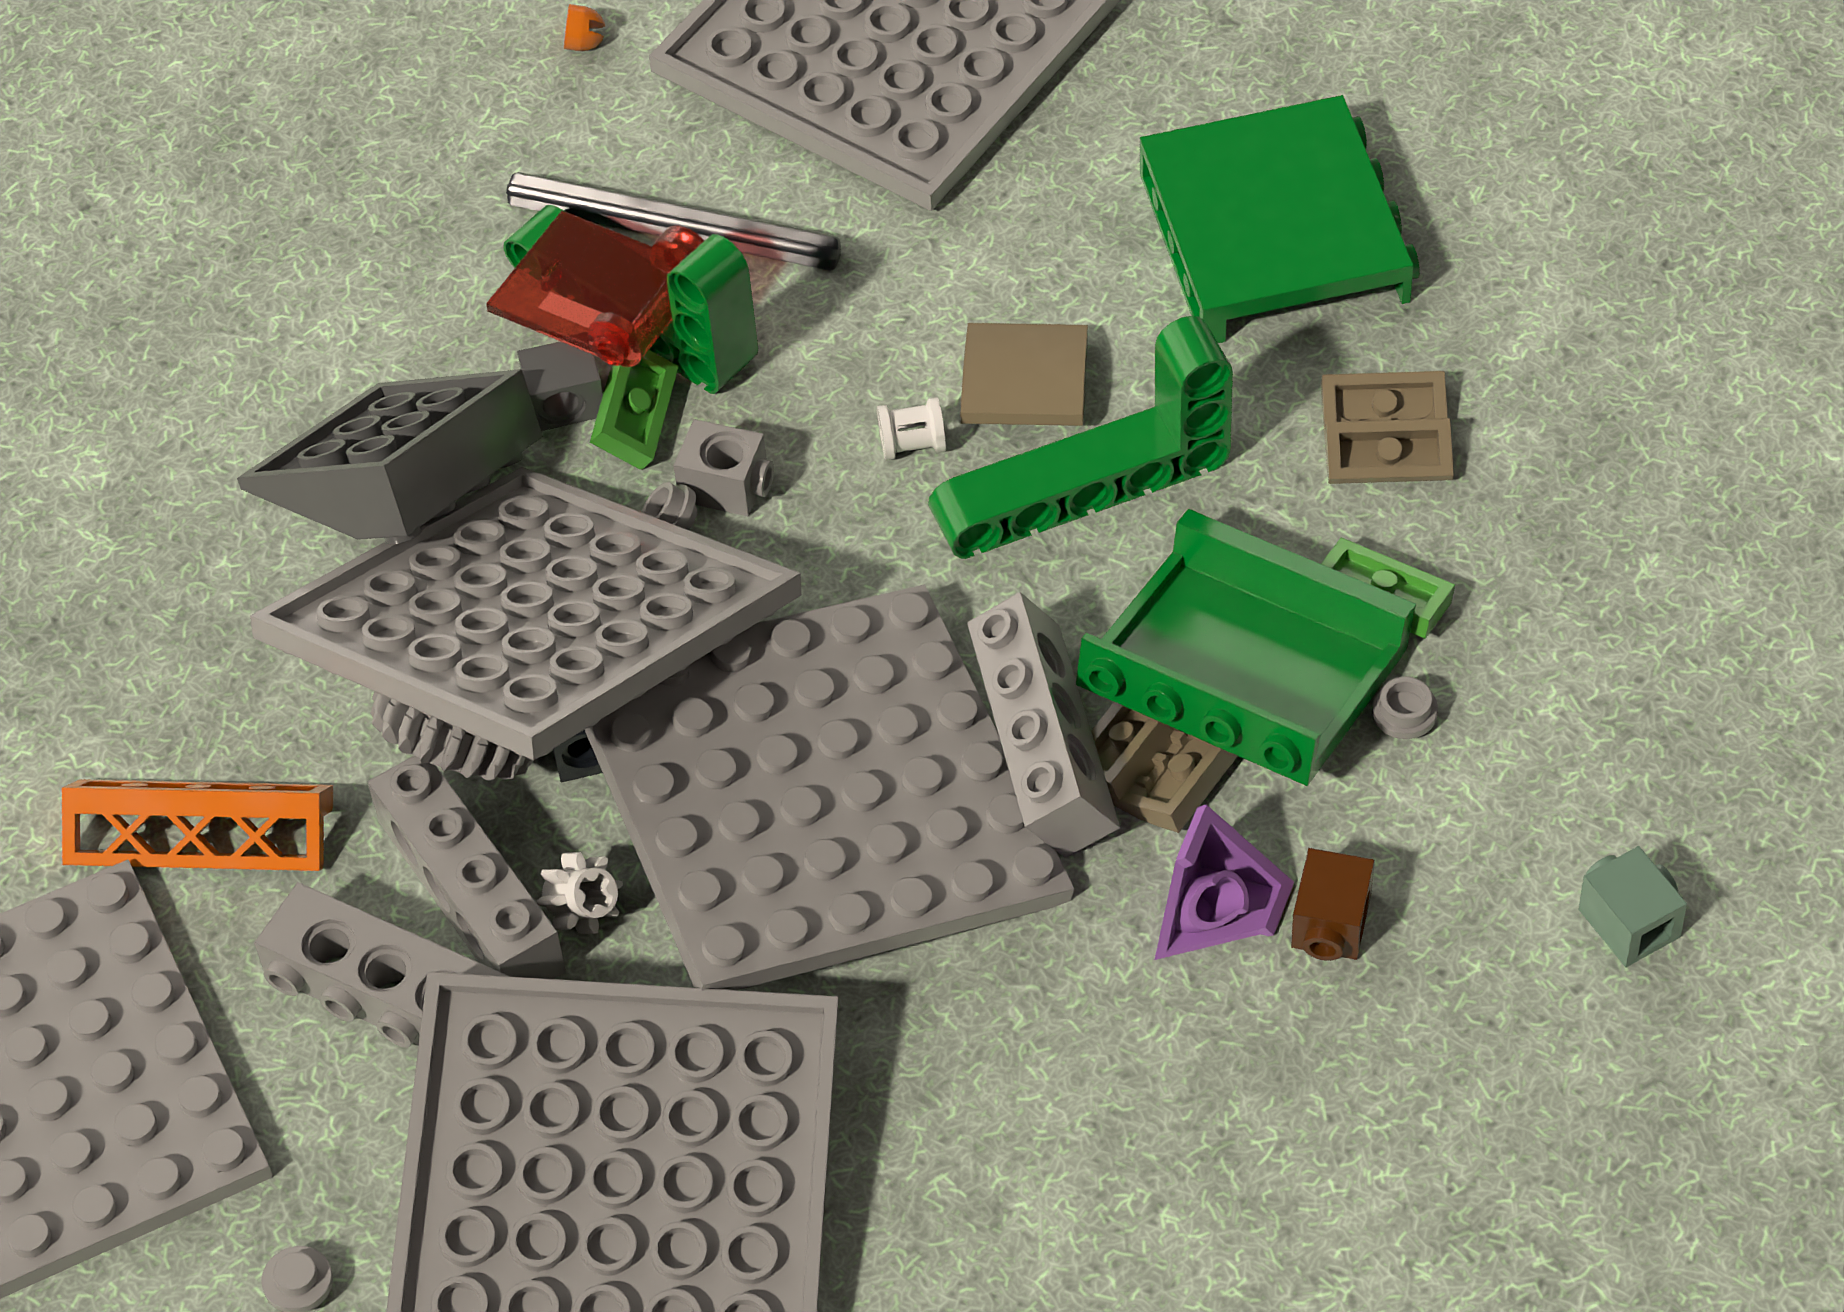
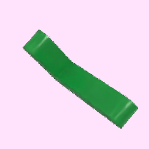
M554 205L543 207L504 242L503 249L506 257L517 271L522 274L526 271L530 272L531 275L528 278L564 301L571 298L575 301L573 305L645 334H659L648 350L678 365L677 373L696 385H699L701 382L706 384L707 386L704 390L711 394L719 391L758 355L759 347L749 267L742 252L735 244L719 234L709 236L667 275Z
M1186 316L1168 324L1162 329L1155 342V407L961 474L941 483L934 489L929 496L928 506L953 554L958 558L967 559L975 556L973 551L977 549L984 553L1032 536L1031 530L1037 529L1040 533L1088 516L1087 510L1094 509L1097 513L1145 495L1143 490L1150 488L1153 493L1201 476L1200 470L1206 468L1208 473L1219 469L1229 458L1231 451L1232 366L1202 318Z

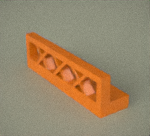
M79 779L62 787V865L114 866L129 860L132 867L320 871L323 869L324 816L333 809V785ZM80 814H102L121 835L106 850H81ZM120 815L140 816L129 825ZM152 815L167 816L186 835L169 852L155 851L136 832ZM184 816H202L204 818L194 827ZM216 817H231L249 835V838L234 853H219L201 834ZM249 818L269 819L258 829ZM280 818L306 819V855L283 854L264 834ZM128 840L137 851H119L118 849ZM192 842L201 852L181 851ZM256 843L266 854L246 852Z

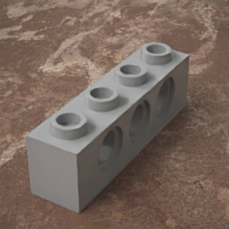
M1019 592L970 620L967 624L1024 826L1066 858L1119 829L1120 825L1081 695L1076 685L1075 675L1060 626L1025 595Z
M414 755L367 781L380 825L479 963L510 977L554 979L566 972L557 931L436 765L421 763L420 758Z
M299 882L296 883L254 942L264 971L263 975L267 982L275 989L289 996H296L299 991L320 1000L322 1006L333 1016L347 1022L353 1021L355 1017L375 1025L387 1040L405 1048L410 1047L412 1043L419 1045L427 972L510 977ZM343 957L336 962L325 963L327 960L331 958ZM400 982L392 988L380 989L385 984Z

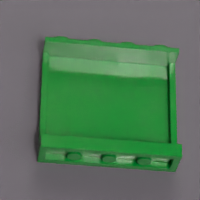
M1343 95L1140 137V177L1191 316H1198L1206 322L1218 343L1226 342V320L1378 287L1394 284L1401 304L1410 303L1412 280L1418 279L1420 276L1417 252L1412 243L1404 244L1401 237L1402 223L1398 206L1394 200L1387 201L1383 193L1384 177L1381 165L1377 158L1369 159L1366 152L1367 138L1363 121L1360 116L1352 117Z
M1187 509L1176 524L1173 552L1106 634L1100 639L1085 633L1081 638L1076 685L1308 786L1406 651L1416 603L1196 511Z

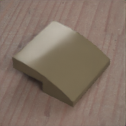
M968 323L962 378L961 424L1083 426L1088 325Z
M1445 371L1322 375L1321 395L1329 484L1453 480L1450 418L1447 417Z
M1113 702L1091 730L1113 805L1142 821L1177 833L1182 830L1195 813L1197 807L1201 805L1237 758V755L1116 702Z

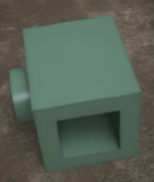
M1637 846L1619 857L1615 855L1606 856L1588 869L1583 877L1578 910L1621 963L1628 967L1681 937L1687 903L1680 896L1677 884L1671 873L1663 865H1655L1640 846Z

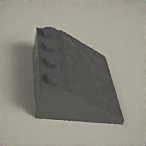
M522 369L377 383L246 471L237 480L241 490L357 540L385 538L387 544H399L419 536L422 533L421 526L431 518L453 511L457 507L455 501L464 494L487 486L490 483L489 476L498 469L521 461L523 459L522 452L541 439L543 435Z

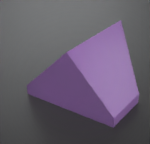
M1208 805L1197 807L1176 858L1154 960L1260 934L1268 937L1273 936L1293 887V880Z

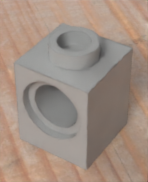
M693 419L673 465L676 486L684 484L694 490L696 494L695 505L748 517L757 496L766 497L774 473L773 461L766 458L764 434Z

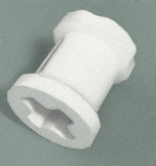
M938 397L928 398L926 405L889 410L887 405L877 406L878 426L885 460L895 459L897 452L933 447L936 452L946 451L944 424ZM917 426H924V427H925V428L914 429V430L898 431V429H904V428H910V427H917Z

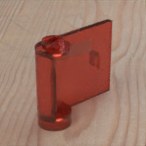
M561 211L486 303L487 312L595 355L610 365L633 367L640 362L672 320L667 274L705 240L696 232L686 227L670 226L665 229L654 245L650 246Z

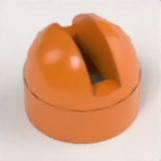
M569 4L564 49L586 51L597 47L602 42L603 35L589 31V28L598 29L605 27L602 16L596 10L586 6Z

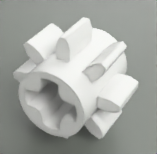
M581 852L563 853L561 856L563 869L541 871L540 874L545 882L542 889V897L537 900V905L545 906L555 916L552 922L555 930H570L575 926L579 934L598 933L599 929L597 918L618 916L619 911L615 904L618 897V889L623 886V882L615 880L605 870L608 858L605 856L589 857L585 860Z

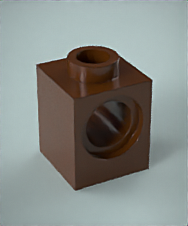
M1308 848L1293 912L1291 948L1304 950L1311 957L1324 961H1333L1340 957L1358 959L1372 895L1374 859Z

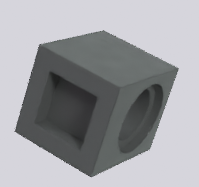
M588 335L517 351L519 366L522 369L541 431L597 418L603 393Z

